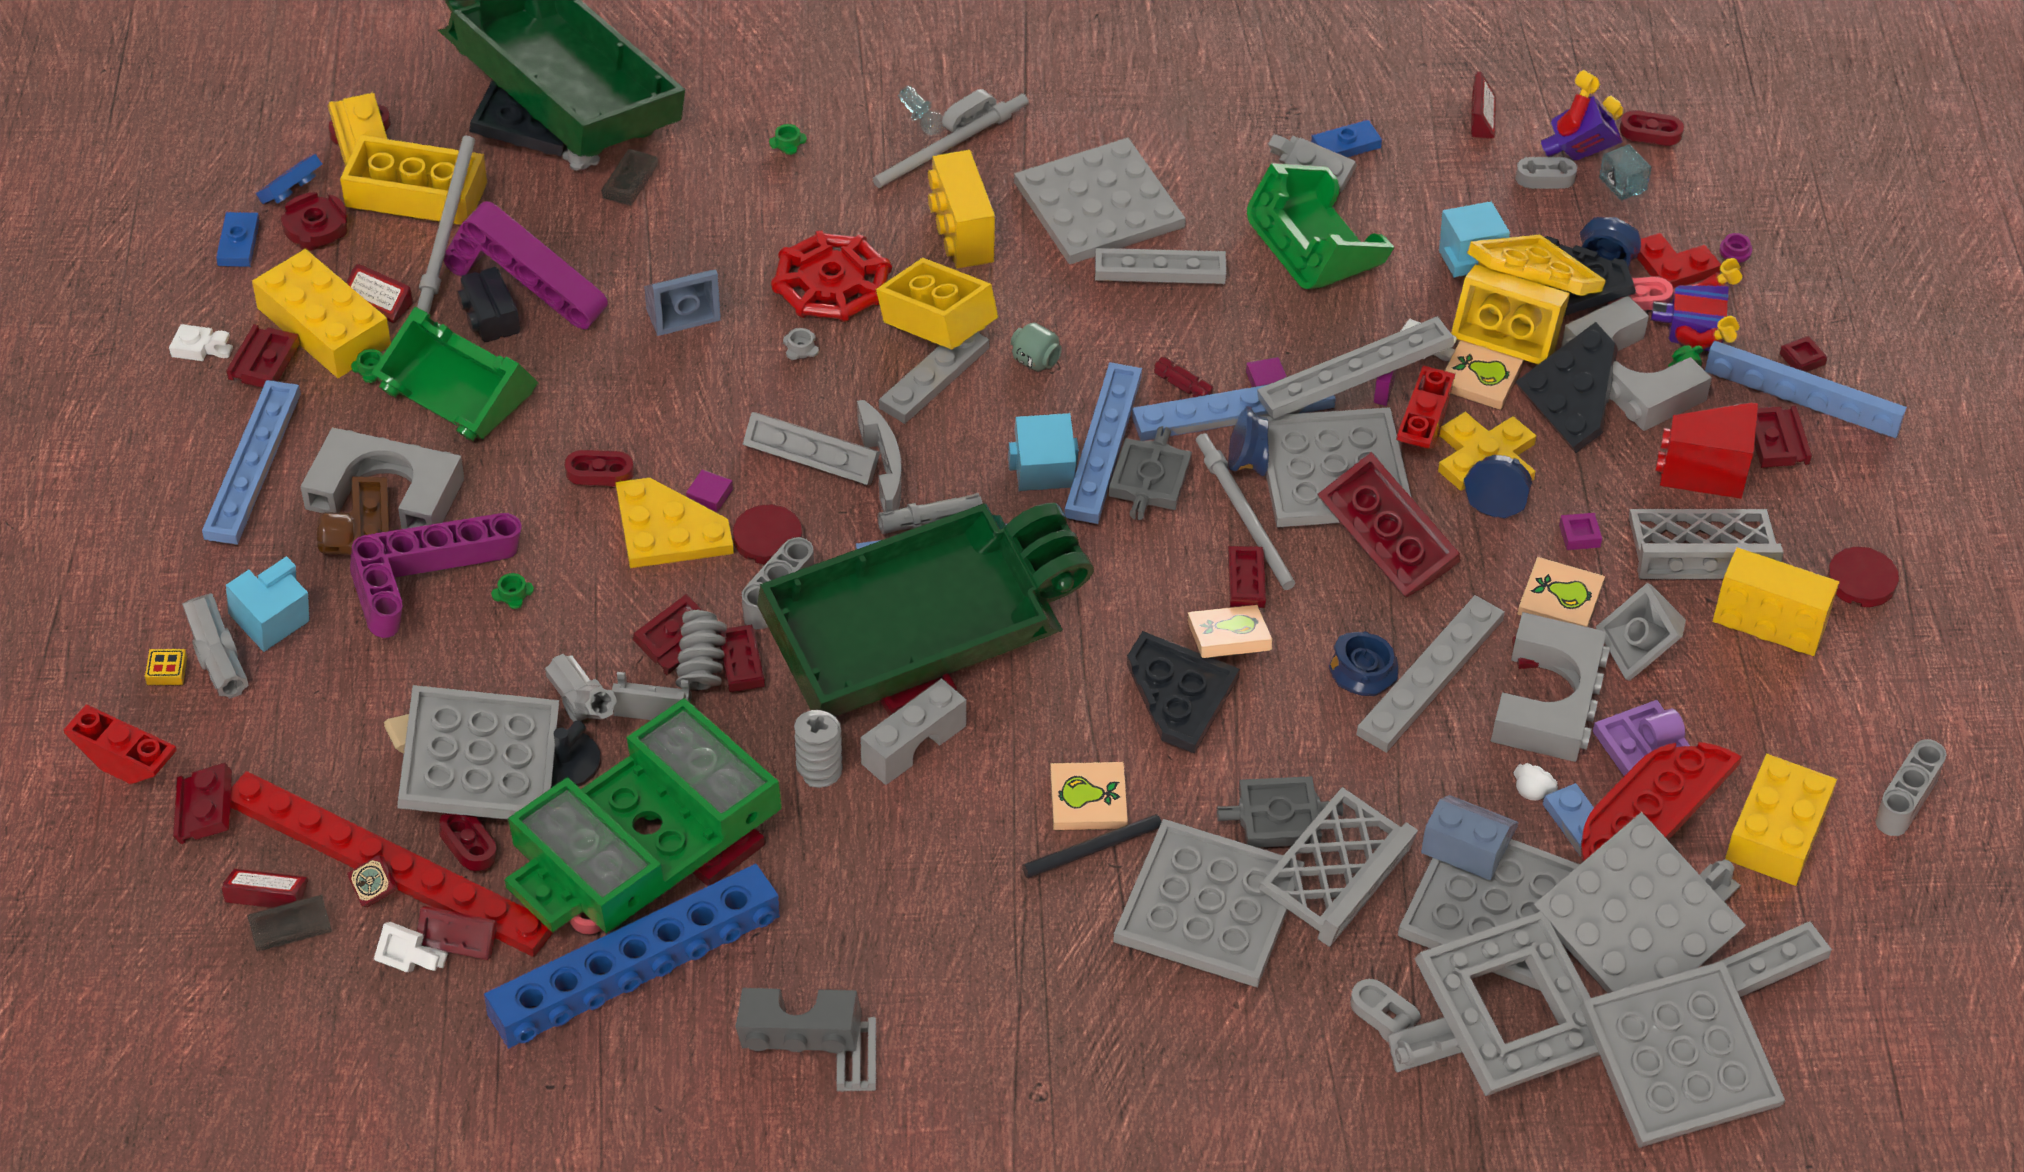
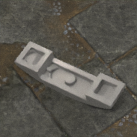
M865 400L857 401V418L864 447L878 446L886 474L879 475V500L883 512L898 510L901 501V456L896 438L881 414Z

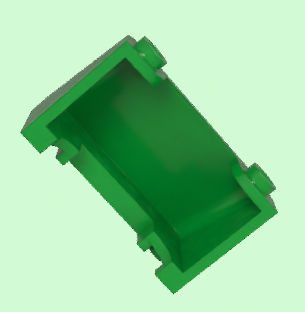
M1271 163L1248 203L1247 218L1251 226L1302 288L1319 289L1383 265L1387 261L1395 247L1383 234L1373 233L1364 242H1361L1334 210L1333 205L1339 195L1340 187L1336 176L1328 167Z
M415 306L371 374L381 382L379 388L390 396L396 398L398 394H401L458 426L456 432L473 442L476 437L483 440L533 393L539 382L516 361L507 356L505 358L500 355L497 357L454 333L446 325L434 322L429 318L430 315Z

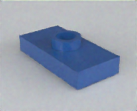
M1369 120L1312 135L1311 139L1312 143L1345 157L1381 148L1382 145L1381 137Z
M226 212L216 256L218 266H251L260 223L258 213Z

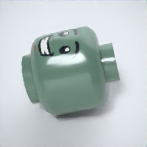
M1029 323L1023 328H1018L1012 335L1010 342L1013 346V358L1036 372L1052 368L1057 363L1062 351V347L1059 345V337L1054 332L1037 323Z

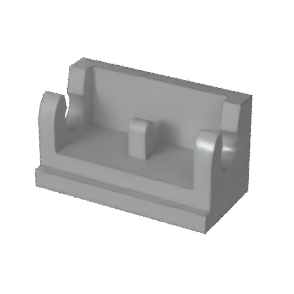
M617 672L618 684L613 683L612 687L617 699V703L613 708L614 716L652 720L681 699L685 698L690 703L692 699L690 681L684 679L681 680L682 689L627 683L626 673Z

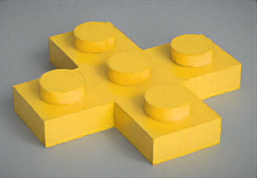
M1467 412L1441 426L1439 436L1451 445L1456 452L1439 462L1438 472L1460 491L1465 489L1464 477L1478 461H1482L1485 457L1492 455H1504L1512 459H1518L1520 464L1529 471L1532 481L1534 480L1536 471L1518 455L1535 445L1536 435L1514 416L1490 431L1485 429Z

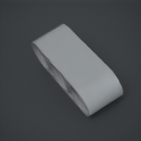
M795 537L786 541L743 589L742 609L743 620L746 625L752 624L753 629L768 627L757 606L760 584L814 565L813 545L810 541L801 537Z
M1931 739L1918 741L1884 792L1875 819L1876 826L1884 834L1890 836L1904 834L1936 785L1946 758L1945 748L1937 741Z

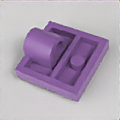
M1658 700L1594 723L1593 733L1623 776L1645 755L1659 747L1676 743V747L1690 746L1684 738L1685 727L1679 713L1673 708L1664 710Z

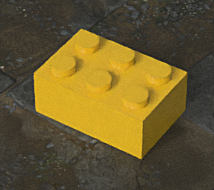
M965 150L932 156V170H928V180L932 193L928 194V203L931 213L936 212L937 214L936 226L939 235L944 234L945 236L944 248L947 257L952 256L956 269L994 262L995 214L971 151Z
M921 258L876 289L884 323L951 350L960 346L966 339L983 330L988 324L998 318L991 283L925 258Z
M1475 264L1465 277L1451 334L1459 340L1540 364L1555 351L1570 293Z
M1736 547L1723 578L1712 622L1791 648L1797 652L1815 656L1827 626L1839 581Z
M1766 753L1732 833L1725 859L1796 886L1830 804L1837 779Z

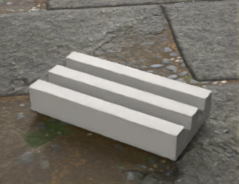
M868 1017V1022L860 1023L856 1051H852V1081H845V1050L837 1053V1091H876V1017ZM861 1032H868V1081H860Z

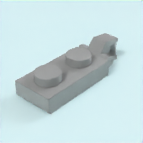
M1273 134L1268 143L1271 149L1270 152L1281 156L1279 161L1282 164L1328 167L1339 182L1340 192H1343L1357 166L1356 161L1303 138L1292 136L1289 141L1284 137Z

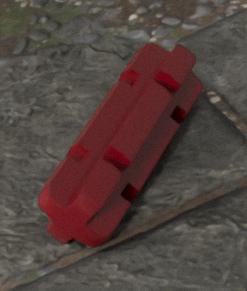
M1161 357L1156 361L1154 373L1163 379L1168 377V382L1188 394L1194 393L1193 397L1213 394V386L1203 379L1198 381V376L1178 364L1173 366L1175 362L1167 357Z

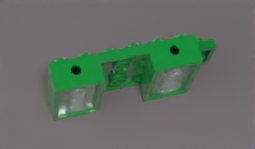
M683 698L627 736L630 756L585 787L580 789L567 777L508 817L513 845L530 862L504 879L506 888L552 933L582 911L599 928L608 933L780 811L782 805L779 781L689 701ZM641 817L648 820L659 818L662 821L660 829L652 834H640L633 827L635 822Z

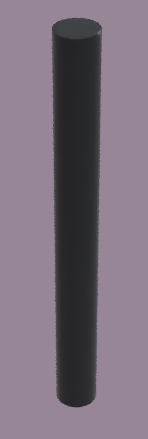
M1158 814L1038 858L1023 864V872L1027 878H1031L1159 829L1162 823Z

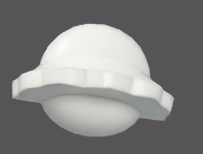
M1528 763L1524 765L1519 764L1514 771V776L1517 779V790L1522 797L1528 800H1541L1545 795L1558 790L1557 781L1553 779L1550 773L1544 771L1539 766H1532Z

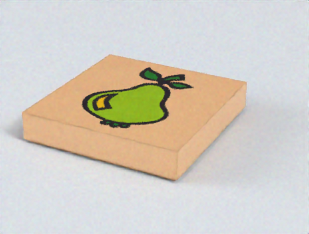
M1460 340L1445 369L1447 372L1455 373L1451 394L1501 410L1523 367L1524 360Z
M1537 557L1517 615H1522V612L1588 627L1605 576Z
M1258 605L1188 612V624L1202 658L1272 650V638Z
M1124 762L1050 763L1053 830L1118 829L1128 825Z

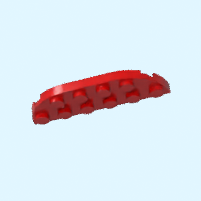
M1698 742L1697 746L1676 747V743H1672L1651 751L1639 760L1590 812L1581 838L1582 861L1584 862L1641 812L1669 840L1740 765L1742 756L1724 747L1704 742Z

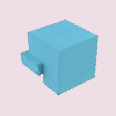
M1492 201L1442 210L1439 252L1453 277L1467 275L1475 264L1479 265L1478 261L1467 253L1471 241L1510 237V231Z
M1071 413L1016 417V442H1009L1008 466L1009 471H1017L1019 491L1071 488L1079 451L1077 438H1073Z
M287 556L259 574L258 578L250 570H247L226 584L228 614L263 652L309 622L308 592L296 580V565Z

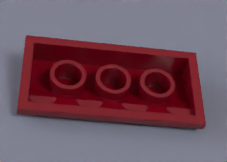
M1372 452L1317 494L1319 499L1405 598L1429 585L1461 561L1460 553Z

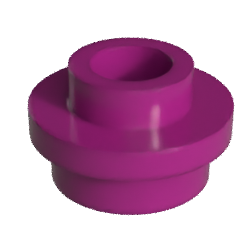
M1731 233L1722 240L1719 251L1726 260L1735 258L1740 263L1747 261L1751 257L1752 245L1747 236L1740 233Z

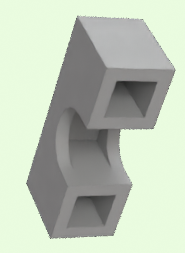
M940 679L861 737V764L882 783L887 785L913 766L914 752L925 738L929 736L940 746L966 727V699L943 679Z

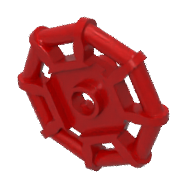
M819 230L815 231V235L790 248L783 247L779 251V263L775 277L771 281V287L773 292L780 294L796 310V315L802 318L809 315L835 318L845 322L852 315L874 304L880 305L876 289L887 282L888 274L892 271V264L888 258H883L867 242V238L861 234L854 237L827 234ZM833 247L841 248V251L833 250ZM861 254L867 260L864 261L859 255ZM793 265L800 267L798 272L789 273ZM826 272H830V273H832V274H835V273H838V274H837V275H834V276H829V275H826ZM866 274H875L873 283L864 280ZM800 286L805 291L803 297L793 288ZM857 293L862 294V296L846 304L847 298Z

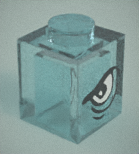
M1628 144L1603 154L1599 178L1622 201L1634 195H1640L1647 190L1652 167Z

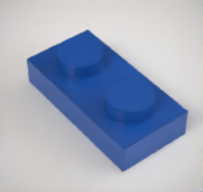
M313 154L298 162L255 194L262 204L273 199L276 203H279L293 193L290 187L297 182L302 186L316 177L313 171L320 167L322 162L316 154Z

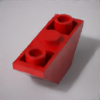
M1423 365L1396 437L1397 441L1428 449L1435 447L1444 422L1455 380V373Z
M87 704L63 729L65 735L101 771L129 784L156 776L177 751L175 745Z

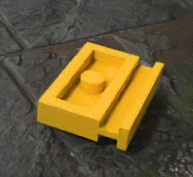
M374 92L328 103V109L345 166L360 135L387 139Z

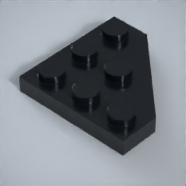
M494 80L491 81L470 122L469 132L485 138L505 141L515 146L542 151L545 154L562 156L566 144L540 121L535 120L529 114V111L503 88L498 87Z
M1549 236L1544 237L1606 280L1602 292L1588 293L1586 296H1579L1569 291L1558 289L1570 293L1564 316L1636 293L1626 261L1617 258L1611 261L1599 257L1598 252L1577 245L1571 248L1560 244L1558 239Z
M1594 322L1516 381L1521 392L1575 453L1603 433L1605 425L1604 413L1606 403L1609 402L1613 380L1611 376L1613 363L1617 358L1618 348L1616 343L1597 322Z
M1144 631L1141 632L1127 655L1128 669L1161 740L1195 754L1239 679L1240 669L1211 657L1202 658L1198 652Z

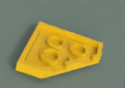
M1540 234L1471 241L1467 252L1478 261L1480 266L1569 291L1579 296L1602 292L1606 282L1604 278Z
M650 477L616 482V492L630 568L734 554L727 518Z

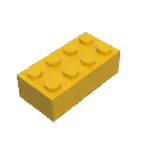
M360 135L340 178L345 207L440 221L459 150ZM472 152L453 224L461 225L478 206L487 184L484 154Z
M307 249L302 250L252 280L257 308L283 331L298 334L300 346L337 378L352 370L351 364L357 361V356L362 351L375 349L382 352L391 344L387 317Z

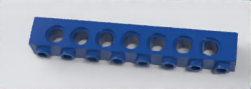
M757 864L749 866L484 993L487 1015L508 1049L519 1043L529 1042L536 1035L554 1026H562L571 1018L587 1010L597 1009L606 1001L622 993L634 991L640 984L657 976L667 975L675 967L690 960L700 959L710 950L723 944L732 943L739 939L741 935L758 927L762 928L769 925L774 919L780 917L778 894Z

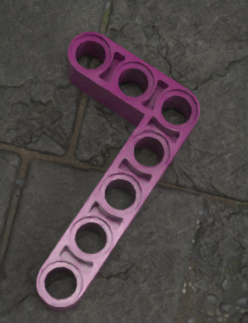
M488 201L482 202L461 224L445 252L444 264L452 273L458 276L466 275L487 254L572 325L580 329L589 328L608 305L607 298L597 287L498 206Z
M499 513L358 537L352 544L350 572L370 632L381 638H389L394 636L400 629L402 599L395 577L513 557L519 548L522 528L520 520L513 514Z

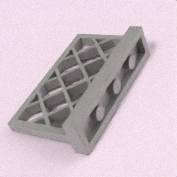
M1630 509L1629 521L1639 560L1637 568L1639 579H1723L1736 547L1780 562L1782 561L1781 544H1776L1767 509ZM1640 521H1651L1657 524V526L1651 529L1640 523ZM1685 521L1691 524V526L1685 529L1675 522ZM1720 521L1726 526H1724L1722 529H1719L1718 527L1710 524V522ZM1760 521V526L1754 529L1744 522ZM1668 530L1677 536L1671 540L1661 533ZM1702 530L1711 535V537L1705 540L1695 533ZM1736 530L1746 537L1740 540L1729 533ZM1756 541L1760 544H1752V542Z
M1342 787L1263 879L1258 889L1320 932L1317 939L1330 947L1408 853L1418 830L1407 822L1402 827L1398 826ZM1343 802L1355 810L1356 818L1339 819L1336 808ZM1378 826L1389 835L1383 840H1369L1366 827ZM1359 827L1362 841L1344 842L1341 828ZM1334 829L1336 842L1318 843L1317 830ZM1364 850L1366 856L1365 864H1349L1346 851ZM1339 851L1342 865H1323L1321 852ZM1298 853H1313L1316 866L1298 867L1296 855ZM1344 874L1345 888L1329 889L1326 875ZM1300 876H1319L1321 889L1303 890ZM1293 877L1296 891H1283L1275 886L1273 882L1277 878ZM1324 898L1326 911L1321 917L1307 908L1305 899Z

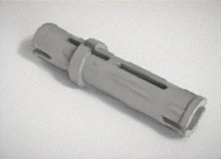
M979 493L924 505L911 503L907 504L906 508L879 512L878 525L882 534L904 529H914L983 503Z

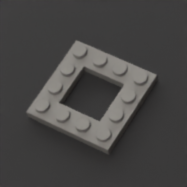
M1541 911L1425 950L1414 958L1485 1096L1600 1055L1580 1008L1582 1001L1591 997L1552 924ZM1525 961L1559 1025L1505 1044L1471 979Z

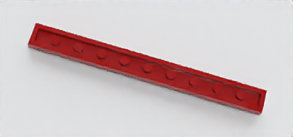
M245 771L231 788V808L354 869L377 855L383 856L397 884L398 891L433 908L496 920L495 939L532 957L536 956L553 934L527 908L248 771Z

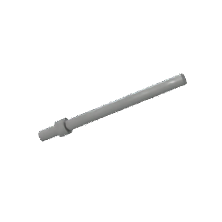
M1020 94L1006 103L1000 102L994 105L987 114L873 177L874 184L877 188H881L931 160L932 156L940 155L994 123H1003L1011 118L1012 113L1028 105V98L1025 94Z
M463 136L427 272L422 275L419 285L421 294L417 307L428 314L433 297L438 294L441 284L439 275L475 144V139L470 136Z
M1206 433L1200 434L1196 438V443L1205 456L1204 463L1211 474L1217 476L1257 546L1263 547L1264 557L1284 590L1293 588L1295 585L1293 577L1227 468L1228 462L1220 450H1216Z

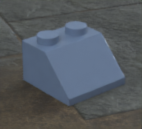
M716 269L644 286L646 310L657 336L721 321L718 273Z
M1448 795L1438 801L1425 826L1421 853L1491 880L1519 822Z

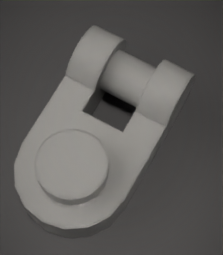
M1361 980L1352 989L1350 1002L1352 1010L1360 1018L1377 1029L1387 1042L1388 1034L1404 1030L1407 1027H1413L1421 1019V1015L1415 1006L1378 980ZM1390 1010L1396 1014V1017L1392 1019L1385 1013Z

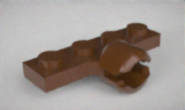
M352 476V511L350 513L325 512L319 515L317 528V547L319 552L323 554L351 555L352 544L358 537L389 531L387 477Z

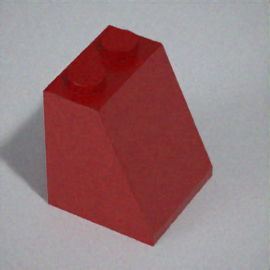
M1751 402L1673 415L1670 429L1664 428L1660 448L1665 449V452L1658 451L1655 471L1661 472L1660 486L1742 499L1754 452L1758 403Z

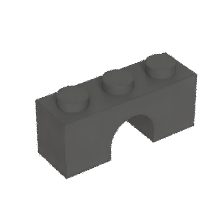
M742 988L735 1027L741 1047L754 1051H764L766 1049H785L792 1052L823 1050L830 1053H840L844 1050L856 1051L862 1010L857 990H818L817 1001L811 1010L801 1015H790L786 1013L781 989Z

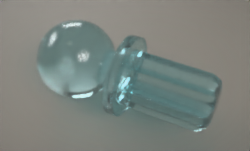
M909 85L899 92L898 97L912 112V120L915 121L920 118V127L924 133L936 135L943 131V116L937 111H930L932 107L930 101L925 102Z

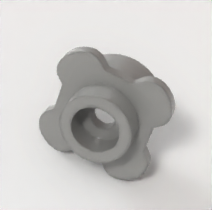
M569 149L562 153L563 159L570 162V168L573 170L586 169L590 165H597L600 161L598 155L579 157Z
M796 328L784 336L783 344L788 348L786 351L787 358L796 360L808 356H817L819 348L814 344L816 340L815 334L805 328Z

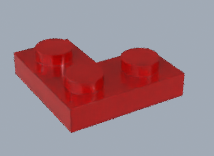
M1661 233L1641 239V249L1637 256L1638 261L1651 277H1660L1669 281L1673 290L1677 286H1686L1707 279L1715 273L1720 274L1721 264L1705 244L1676 253Z

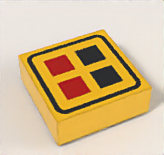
M149 649L145 673L146 684L183 685L187 663L186 649Z

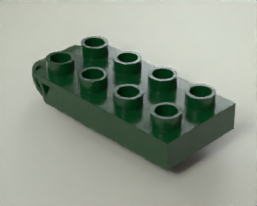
M445 0L451 11L448 25L438 29V32L450 41L459 53L468 57L494 80L498 87L503 88L529 111V114L535 120L540 121L564 142L572 153L579 157L596 156L604 148L631 138L648 137L653 134L654 130L682 120L686 89L581 0Z
M983 503L760 584L757 606L810 710L826 711L836 717L937 679L944 674H950L1063 631L1049 603L1063 598L1082 587L1092 576L1094 566L1088 555L1081 550L1079 539L1070 530L1067 524V517L1058 504L1045 503L1034 506L1013 518L1006 525L1001 515H992L987 504Z

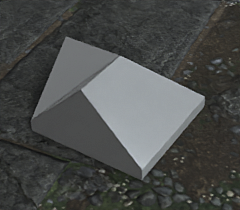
M1646 583L1599 623L1596 629L1606 631L1604 643L1607 647H1610V653L1624 678L1630 681L1683 636L1686 619L1651 584Z

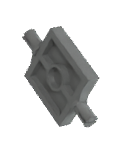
M1163 426L1157 428L1154 441H1138L1125 438L1109 486V496L1133 501L1134 503L1129 513L1133 519H1136L1138 512L1137 520H1142L1147 505L1176 510L1191 463L1192 452L1176 449L1168 445L1167 442L1171 435V430L1165 427L1164 433Z
M1312 776L1239 780V805L1217 806V821L1239 820L1245 831L1247 845L1257 848L1292 846L1330 801H1320L1314 790ZM1341 802L1336 809L1337 814L1343 816V802ZM1319 829L1316 834L1318 843H1321L1322 834L1321 829Z

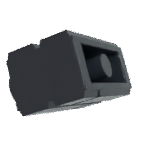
M488 268L481 270L479 274L474 272L463 275L460 278L462 290L457 291V296L461 309L469 310L467 320L472 332L478 331L482 341L485 343L500 339V336L505 338L519 333L518 311L498 268Z

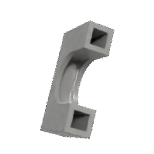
M1626 296L1565 325L1562 346L1594 322H1597L1616 343L1619 351L1644 339L1649 316L1629 296ZM1691 357L1655 373L1632 371L1614 361L1609 399L1613 400L1625 412L1629 420L1634 421L1645 431L1672 418L1673 415L1680 414L1705 402L1712 377Z
M332 427L300 487L306 510L319 513H339L351 491L352 476L369 477L381 473L400 475L411 482L398 508L401 528L406 529L443 523L465 478L460 455Z
M1522 612L1511 661L1517 662L1518 658L1521 657L1538 662V667L1554 671L1564 677L1573 688L1574 693L1560 701L1542 702L1502 692L1491 742L1576 762L1579 749L1587 750L1592 728L1585 727L1586 721L1593 722L1598 701L1591 700L1592 693L1600 694L1604 674L1597 671L1598 667H1606L1610 647L1603 646L1606 631Z

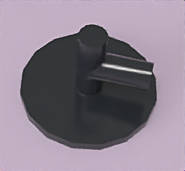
M575 720L568 729L557 728L553 732L555 749L551 788L567 777L578 787L582 786L595 776L600 767V750L596 742L584 733L586 727L578 720Z

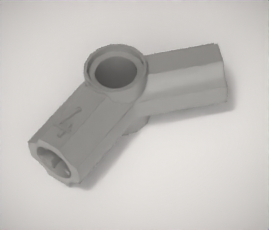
M209 593L181 603L194 637L192 643L198 661L203 670L207 669L219 696H226L230 699L241 695L242 691L249 686L248 680L238 660L232 636L223 625L213 594Z
M561 654L552 659L549 666L545 668L546 677L562 697L564 708L573 722L575 720L582 721L587 718L604 719L613 714L614 705L617 703L613 690L604 689L596 679L590 680L573 656Z

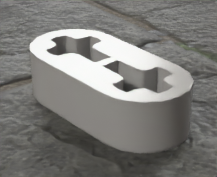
M983 89L976 90L949 107L943 116L942 124L953 133L990 112V108L997 103L996 99Z
M1526 157L1518 162L1515 179L1518 184L1525 188H1569L1575 183L1577 165L1571 159L1563 157Z

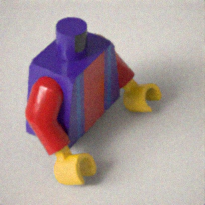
M1585 70L1580 71L1575 79V84L1582 90L1579 94L1575 95L1570 109L1551 120L1555 134L1541 140L1543 150L1548 157L1564 151L1571 159L1579 160L1622 143L1615 120H1618L1623 114L1620 101L1613 96H1609L1601 104L1594 96L1588 98L1589 94H1593L1598 90L1600 83L1598 78Z
M1735 258L1727 259L1721 264L1720 270L1722 274L1720 275L1715 273L1702 282L1689 286H1677L1674 290L1672 303L1653 301L1651 321L1669 323L1668 339L1671 342L1684 346L1689 345L1692 348L1702 346L1703 350L1709 351L1714 340L1724 343V341L1727 343L1735 341L1737 338L1736 331L1739 330L1740 326L1734 316H1727L1729 287L1725 286L1726 282L1735 285L1742 279L1740 265Z

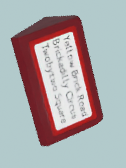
M1477 72L1472 91L1471 135L1472 137L1492 139L1495 137L1496 96L1483 73Z
M360 264L353 268L346 282L387 317V321L393 324L413 304L411 288L408 285Z
M233 869L223 882L221 889L226 903L299 911L308 877Z

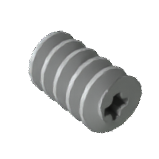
M691 610L685 612L682 615V620L685 624L681 627L683 638L680 640L679 646L682 651L678 654L680 665L676 671L679 677L675 682L676 686L681 687L682 679L690 681L691 690H704L719 686L722 682L721 678L712 675V673L721 672L723 666L713 660L722 659L724 651L715 648V646L724 645L726 639L716 633L725 632L727 625L717 621V616L708 611Z
M807 711L796 719L794 725L797 771L803 776L804 781L809 786L817 788L827 787L835 783L842 773L840 723L835 716L826 711Z

